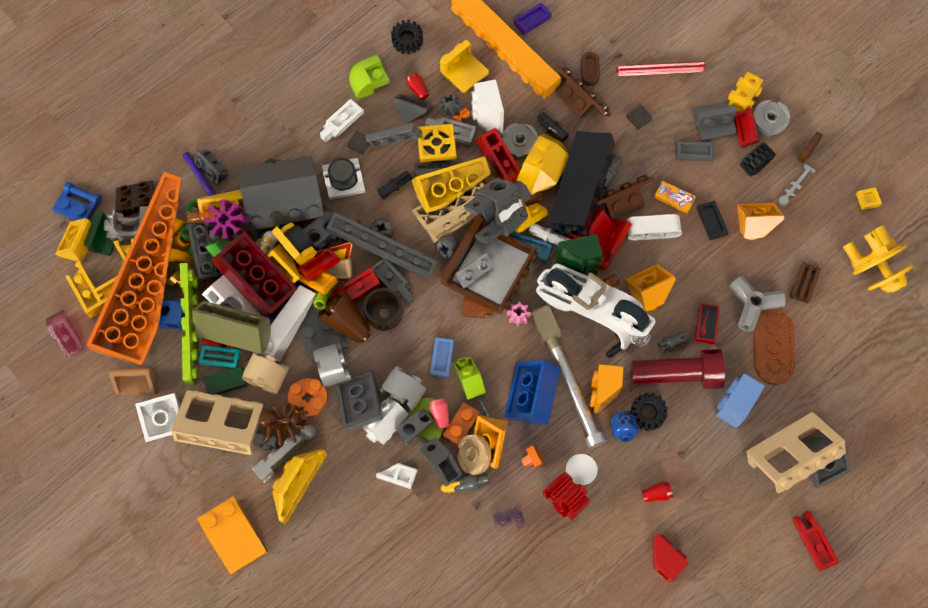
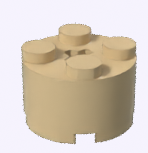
M253 352L244 370L242 379L255 387L263 388L266 392L277 394L289 367L280 363L277 364V359L266 355L264 358L262 355Z

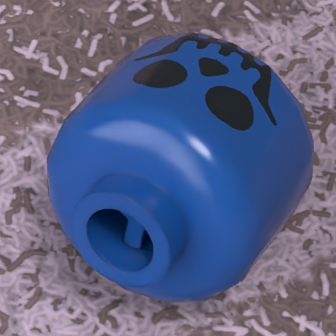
M619 411L611 419L612 432L616 439L622 442H629L638 434L637 420L629 411Z

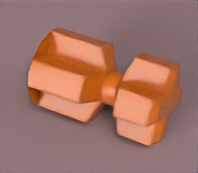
M463 107L459 112V116L454 115L452 120L462 123L461 119L466 120L471 113L467 108Z

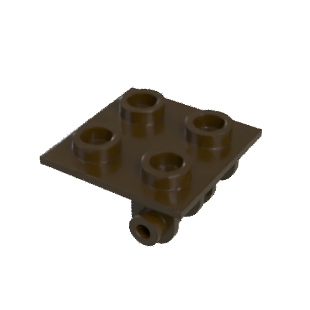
M153 180L117 187L116 212L118 211V213L126 216L133 213L137 214L136 207L140 212V206H149L153 197Z

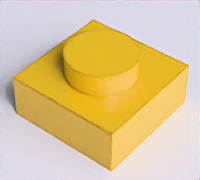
M876 187L856 193L862 211L882 205Z

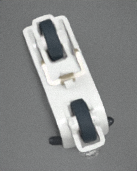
M554 264L551 269L544 270L537 280L539 286L536 292L548 304L562 311L572 310L615 332L619 342L606 352L608 358L613 357L622 349L625 351L630 343H636L638 347H642L649 342V332L656 321L645 312L642 304L632 296L607 285L592 273L586 276L561 264Z

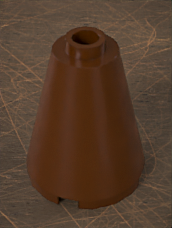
M342 290L336 294L338 296L337 299L333 300L331 298L326 303V307L320 310L318 313L320 316L317 318L356 343H363L370 337L369 332L371 329L348 293Z

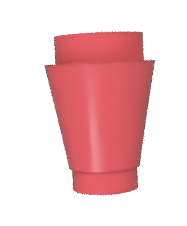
M445 398L429 402V410L438 429L449 427L448 403H446Z

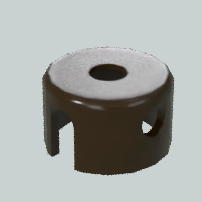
M387 288L375 289L365 298L363 308L366 320L376 330H391L402 320L403 309L401 299L393 290ZM381 309H388L390 315L387 318H381L379 316Z

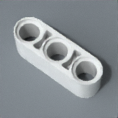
M677 214L636 216L626 219V221L632 224L627 234L629 240L666 239L682 235L680 216Z

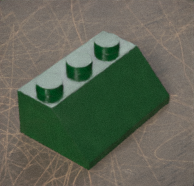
M597 234L559 242L555 264H561L586 276L592 273L597 277L603 257Z

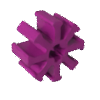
M220 200L221 210L219 207L211 205L208 210L217 216L216 218L206 217L205 224L214 227L213 230L209 231L213 236L233 241L235 240L233 238V230L238 235H241L244 231L246 232V230L238 226V223H249V217L240 214L241 211L245 210L241 205L227 200Z

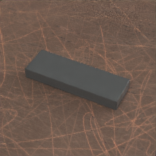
M412 123L367 134L366 141L373 147L379 148L421 138L422 131Z

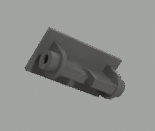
M196 149L195 163L197 167L201 168L216 185H219L220 178L225 179L228 177L227 169L220 162L214 165L217 159L210 151L204 149L200 152Z

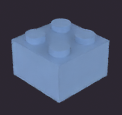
M745 373L740 379L736 377L727 389L725 396L716 408L719 411L716 416L737 429L748 416L765 386Z

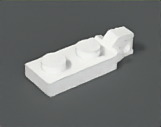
M350 99L326 120V124L323 126L324 130L320 132L321 139L326 143L332 137H338L364 114V109Z

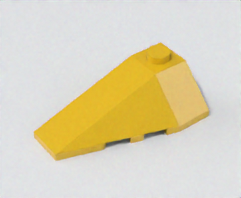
M484 156L417 176L412 180L419 202L425 212L429 213L445 208L491 173Z

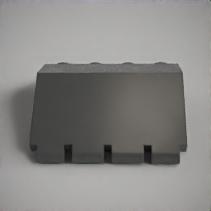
M297 157L292 161L291 159L276 161L277 163L275 164L270 162L259 164L258 167L248 166L238 170L245 215L249 217V230L324 216L312 157Z

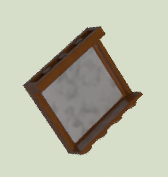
M477 215L440 277L441 284L502 314L504 309L508 310L512 302L510 298L513 293H518L521 287V279L527 277L530 268H528L530 263L536 261L539 255L537 252L538 245L535 244L534 247H531L509 235H500L489 245L478 241L475 235L487 225L484 223V218ZM487 252L494 267L466 288H463L453 275H455L456 271L461 270L478 258L479 254L482 255Z

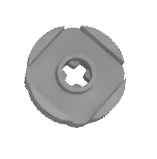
M765 100L759 103L754 111L757 130L766 137L782 133L789 123L790 112L788 108L781 102L775 103L772 100ZM768 115L774 116V120H769Z
M513 123L504 130L502 139L511 155L515 159L521 160L528 156L538 139L536 130L529 124ZM516 138H523V143H517Z

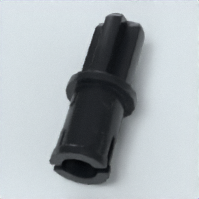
M545 112L539 114L537 120L548 129V133H552L561 142L568 138L569 134L558 125L557 121H554Z
M405 171L396 178H391L387 184L377 189V192L382 199H385L395 191H399L400 187L412 180V176L408 171Z

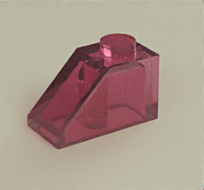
M64 310L46 319L47 329L66 358L84 350L79 335Z

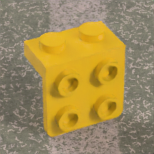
M468 40L457 44L454 50L444 54L440 60V72L462 93H467L474 87L475 83H479L489 75V70L471 54V43Z

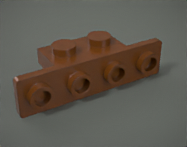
M556 67L567 81L555 94L579 117L582 118L593 105L605 116L610 117L612 115L608 111L610 108L604 102L599 103L596 100L597 96L591 90H585L583 88L585 84L578 78L575 80L571 76L573 73L567 67Z
M642 175L636 178V182L621 184L620 189L605 191L603 193L604 196L599 198L598 205L604 203L610 219L617 218L644 206L645 203L639 187L655 181L654 177Z

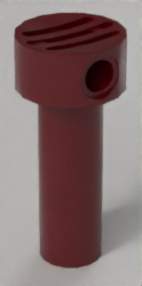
M722 349L701 350L700 358L632 361L633 384L701 381L703 389L724 388L725 371Z

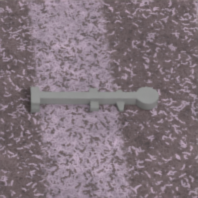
M805 163L803 165L804 173L796 182L792 180L790 183L793 185L790 190L785 189L787 194L779 198V204L786 206L789 202L788 198L795 196L793 191L796 188L800 190L802 187L799 184L809 172L814 173L816 170Z

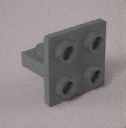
M727 102L693 108L692 113L702 141L736 135L737 130L733 121L737 112L735 105L728 106Z

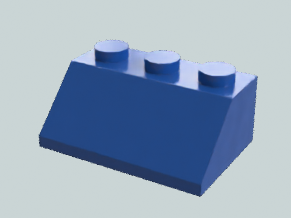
M546 360L517 362L504 417L533 425L549 424L561 368Z

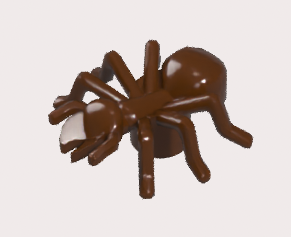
M290 403L283 404V413H280L277 407L273 405L271 409L274 412L266 411L260 416L259 422L262 428L266 429V436L263 442L266 443L269 439L271 429H274L277 433L279 446L282 445V435L288 432L293 442H297L290 425L305 429L304 426L308 424L304 422H309V420L302 414L307 415L308 411H302L304 410L303 406L299 408L294 405L286 416L287 409L291 407Z

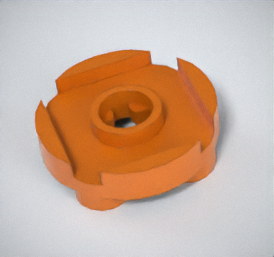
M301 379L291 385L288 393V403L291 404L290 408L294 405L299 408L303 406L304 410L302 411H308V414L302 415H305L307 418L319 415L328 402L327 391L317 379ZM308 393L313 395L309 403L303 400L305 394Z

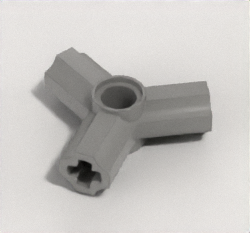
M739 276L729 285V288L744 304L737 325L741 330L753 332L762 310L779 309L786 306V298L782 290L761 293L756 291L743 276ZM751 300L757 301L759 305L752 304Z

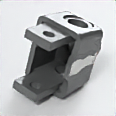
M495 178L475 191L476 197L464 205L465 211L478 215L482 212L487 226L478 232L475 237L476 240L489 245L500 235H510L527 220L528 213L524 203L531 199V193L521 181L512 183L501 178Z

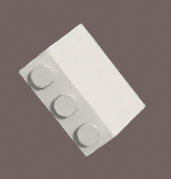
M496 80L475 83L474 91L471 92L473 121L476 120L477 126L486 132L496 128L502 138L504 110Z

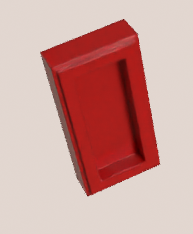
M748 108L736 113L734 118L740 147L745 148L760 142L753 109Z
M328 248L297 269L310 282L338 264L340 259Z

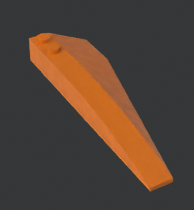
M163 172L86 344L90 350L143 366L159 328L182 184L181 177Z

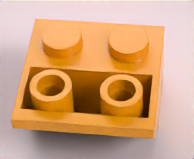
M599 365L598 370L594 371L591 380V388H594L590 396V407H593V413L597 414L618 397L622 388L623 367Z

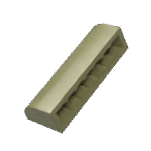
M202 301L192 310L197 337L258 354H263L266 350L271 335L269 318L207 301Z

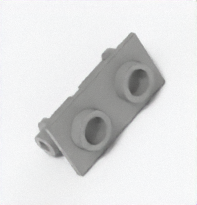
M487 252L482 255L479 254L478 258L461 270L456 271L453 276L456 281L461 283L463 288H466L494 266Z

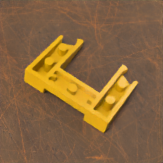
M119 240L113 241L124 260L131 245L121 246ZM78 261L75 266L79 270L73 278L66 275V279L85 313L92 319L101 313L116 277L96 288L84 267Z

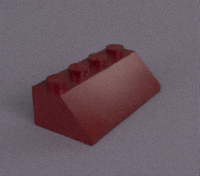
M245 231L211 261L261 316H269L297 290L294 284Z

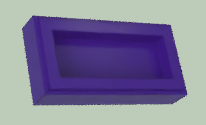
M540 3L514 19L513 23L525 35L551 19L552 14Z

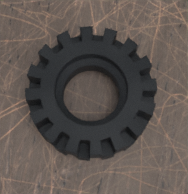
M404 20L401 21L402 24L396 23V26H393V31L391 30L392 43L396 51L399 52L401 50V54L407 51V55L410 54V51L416 53V49L419 51L420 46L423 45V31L420 25H416L415 21L411 23V20H407V23ZM404 34H412L414 35V38L409 41H405L401 39V36Z
M762 143L756 149H753L751 153L747 154V157L741 161L740 166L749 176L756 175L757 172H760L761 169L765 168L774 159L775 153L766 143Z
M648 392L644 395H639L634 400L630 413L635 416L637 425L640 426L639 429L645 428V431L650 429L653 431L664 423L668 415V407L665 406V400H661V396L656 397L655 393L649 395ZM645 405L653 406L656 409V416L652 419L645 418L641 412L642 407Z

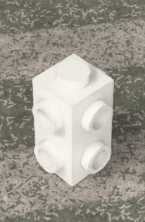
M388 397L381 403L383 419L362 427L367 432L366 437L373 443L378 441L384 445L392 437L396 428L409 415L398 402Z

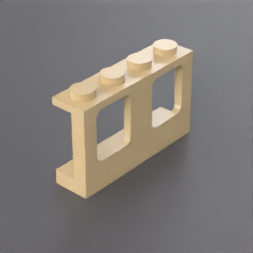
M187 390L171 429L174 441L252 455L254 450L253 440L260 423V416L265 413L264 404L257 401H243L235 397H222L219 394L211 395L197 390ZM190 405L213 408L207 422L186 419ZM229 411L251 415L248 427L246 429H238L225 426Z
M811 412L746 452L749 465L753 469L758 466L775 483L776 492L780 494L784 490L790 489L799 481L808 478L819 469H823L832 461L841 458L846 454L845 440L815 413ZM820 430L833 443L819 452H812L801 440ZM787 450L799 463L784 473H779L767 460Z

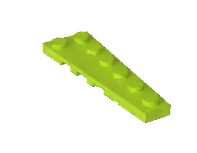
M180 263V287L184 294V298H181V307L185 314V317L181 318L182 329L185 332V335H182L183 381L187 386L195 385V379H198V368L195 367V360H198L196 342H198L199 337L196 336L192 310L196 305H199V296L196 294L199 280L188 263Z

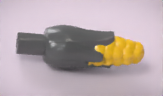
M470 474L456 479L447 487L442 484L441 491L450 493L476 490L480 487L479 484L489 482L488 476L482 475L477 477V475Z

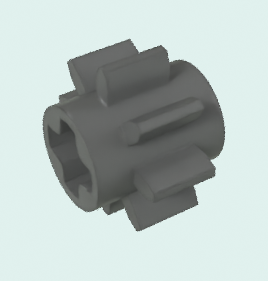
M446 94L441 98L442 103L439 106L445 115L454 116L461 111L460 106L463 104L461 98L457 97V94Z

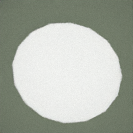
M586 454L574 455L566 464V472L572 477L573 483L577 485L590 484L597 476L598 468L596 462Z

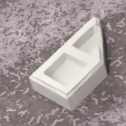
M397 463L391 466V468L377 473L376 478L412 489L418 469Z

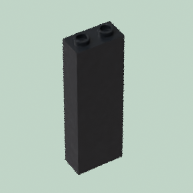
M576 132L548 221L552 233L559 235L571 234L574 236L589 235L615 147L612 133Z

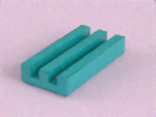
M202 344L198 363L200 365L233 369L238 367L239 356L242 351L240 349ZM214 351L221 353L235 354V357L208 354L205 352ZM204 358L233 361V363L204 360Z

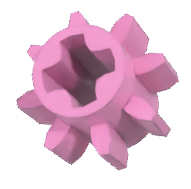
M520 301L516 305L510 304L512 311H507V316H511L509 323L514 322L517 327L521 323L527 324L525 317L531 316V312H526L528 305L524 306Z

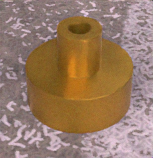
M178 267L171 271L166 278V283L170 287L175 283L180 287V269Z

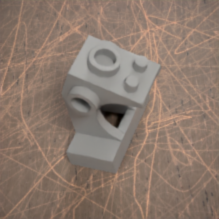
M140 206V214L134 218H124L123 214L112 210L111 214H107L108 219L104 221V230L107 231L106 237L111 238L112 241L134 239L148 206ZM123 226H134V231L125 232L123 231Z

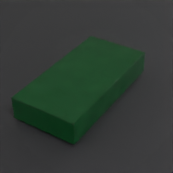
M242 366L203 377L207 394H222L247 386L246 381L242 379L244 373Z

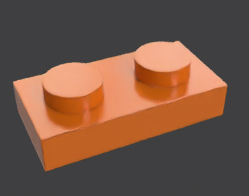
M463 402L449 424L450 426L443 433V437L458 446L461 439L467 436L480 412Z

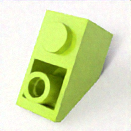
M471 356L462 357L458 361L453 362L467 400L486 393L481 374Z

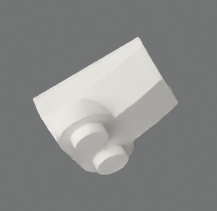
M176 393L135 404L146 442L172 435L171 429L180 409V401Z

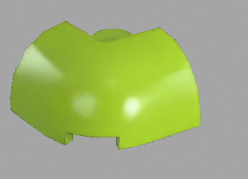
M377 54L353 65L349 75L351 88L358 100L374 94V89L390 83Z

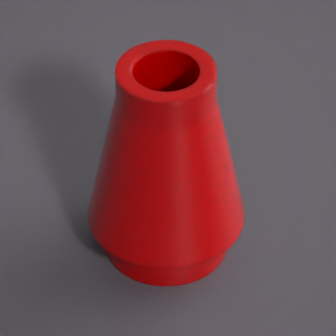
M414 73L406 79V86L421 101L429 96L421 75Z
M662 481L646 490H642L645 503L669 501V498H673L669 482L664 483Z

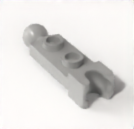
M312 425L304 426L305 429H301L299 435H294L297 442L294 443L291 436L288 437L279 450L276 449L268 455L269 459L266 461L262 459L252 468L264 483H267L276 475L274 471L301 448L305 440L314 438L316 429Z

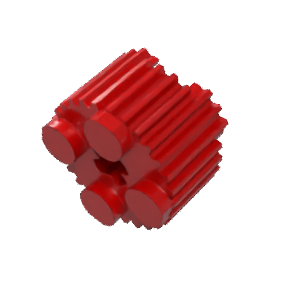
M567 472L560 474L543 491V496L547 500L551 499L556 512L563 518L568 515L570 520L575 519L590 502L586 496L588 491L581 484L576 485L573 483L572 477Z

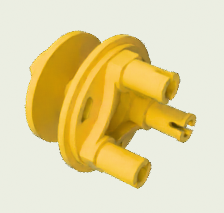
M884 224L864 236L872 249L870 254L866 256L861 255L854 241L843 246L854 267L853 275L875 265L879 267L884 277L867 287L869 291L880 287L886 293H893L907 285V278L904 273L911 270L914 266L909 264L893 272L886 259L904 250L907 245L897 244L894 239H891Z

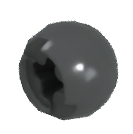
M383 218L375 220L370 228L388 238H391L394 232L393 225Z
M443 236L437 243V252L442 258L451 259L460 243L453 236Z

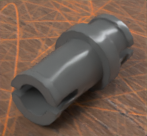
M681 331L674 336L664 337L662 341L657 343L658 348L664 346L659 349L660 352H671L675 350V347L688 343L689 337L680 339L687 335V333Z

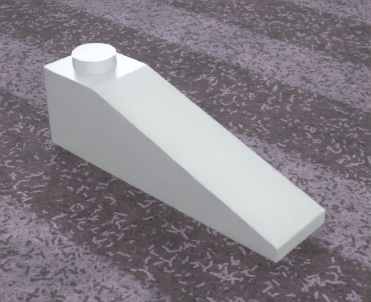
M301 285L297 288L270 326L271 335L268 346L263 353L264 356L269 355L277 359L278 362H281L317 295L316 293Z

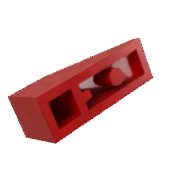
M496 128L475 140L482 154L502 179L509 182L518 179L521 170Z

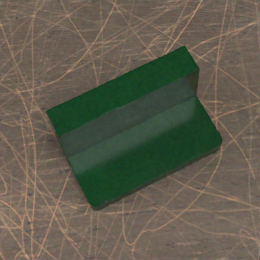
M96 211L84 245L90 252L110 256L115 245L111 238L106 237L107 231L104 230V221L108 218L103 212Z

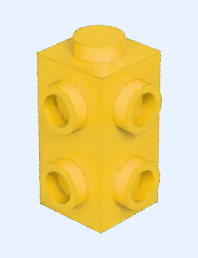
M747 72L744 78L740 77L736 84V91L732 90L727 98L729 100L728 106L735 105L737 113L752 108L755 103L753 101L754 97L758 98L763 90L761 87L763 79L750 72Z

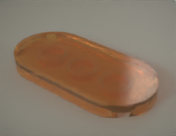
M777 309L766 310L760 314L754 329L755 372L762 381L771 385L785 383L790 379L795 370L794 325L790 317L788 318L784 312Z

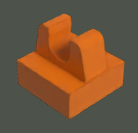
M533 445L526 449L528 455L521 459L524 467L534 465L537 468H541L546 465L538 447Z

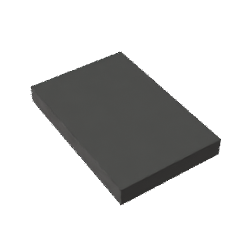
M372 369L352 376L348 381L336 384L345 432L383 419L376 379Z

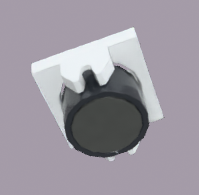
M339 158L331 164L322 165L329 200L366 193L358 158L349 160Z

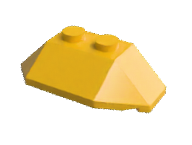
M546 134L539 135L524 161L517 181H521L527 186L531 196L536 194V192L544 191L557 185L569 157V152L563 143Z
M318 449L294 456L291 461L288 460L283 469L285 472L282 477L277 478L272 493L278 518L283 524H287L327 456L325 450Z

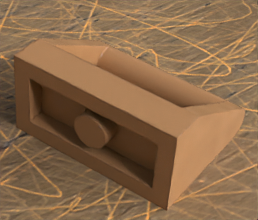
M151 368L109 370L116 395L157 394L158 375Z

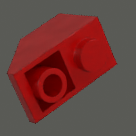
M657 533L652 538L653 568L668 583H671L689 562L682 551L679 549L675 550L670 545L671 542L666 536H660Z

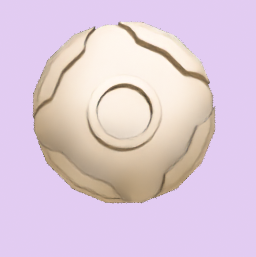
M479 434L463 437L458 445L459 453H457L459 466L464 472L471 475L485 472L491 461V450L488 442Z

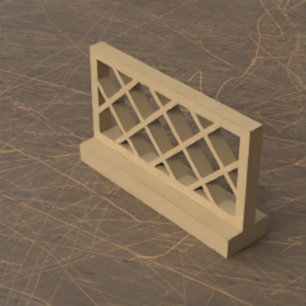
M480 181L466 191L472 192L471 196H464L462 194L455 199V206L447 205L445 208L436 210L440 211L439 215H432L433 211L427 213V215H420L419 213L424 211L422 205L412 210L414 216L427 231L434 243L476 218L477 215L465 211L464 205L476 197L475 191L483 187L484 184Z

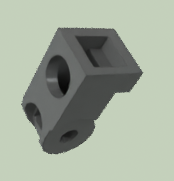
M423 408L397 427L395 434L407 447L416 437L430 427L434 420Z

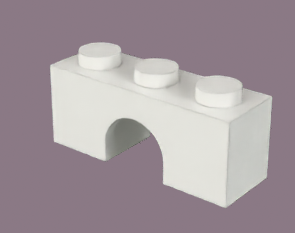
M224 275L202 294L211 303L218 305L226 304L233 309L260 315Z

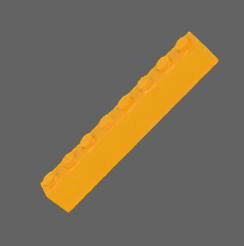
M451 0V9L454 14L459 15L464 23L474 30L478 37H482L486 41L487 46L490 49L493 48L499 58L505 60L510 68L517 72L522 80L533 88L537 95H541L545 99L560 87L561 77L482 0Z

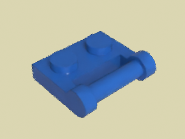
M67 182L52 210L74 221L83 218L90 220L100 204L102 196L96 193H89L75 187L73 183ZM73 193L90 200L89 205L70 198L71 194Z

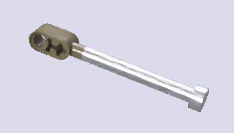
M547 304L529 311L531 312L530 317L541 343L548 344L557 367L561 368L560 374L588 435L585 438L588 448L593 449L607 442L603 431H598L558 338H561V332L549 305Z

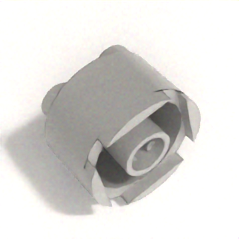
M340 342L313 350L315 362L318 365L317 369L325 387L351 379L346 358H344Z
M396 366L379 391L385 398L389 395L392 400L398 402L406 411H413L424 395L426 388L420 384L422 380L415 375L410 377L405 374L406 372Z

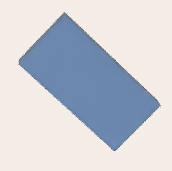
M435 337L430 376L449 378L455 343L454 339Z

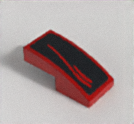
M700 303L695 341L715 345L719 306Z

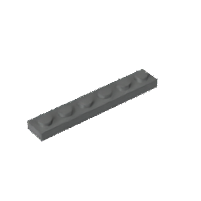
M335 212L326 228V231L427 279L430 278L437 263L436 260Z

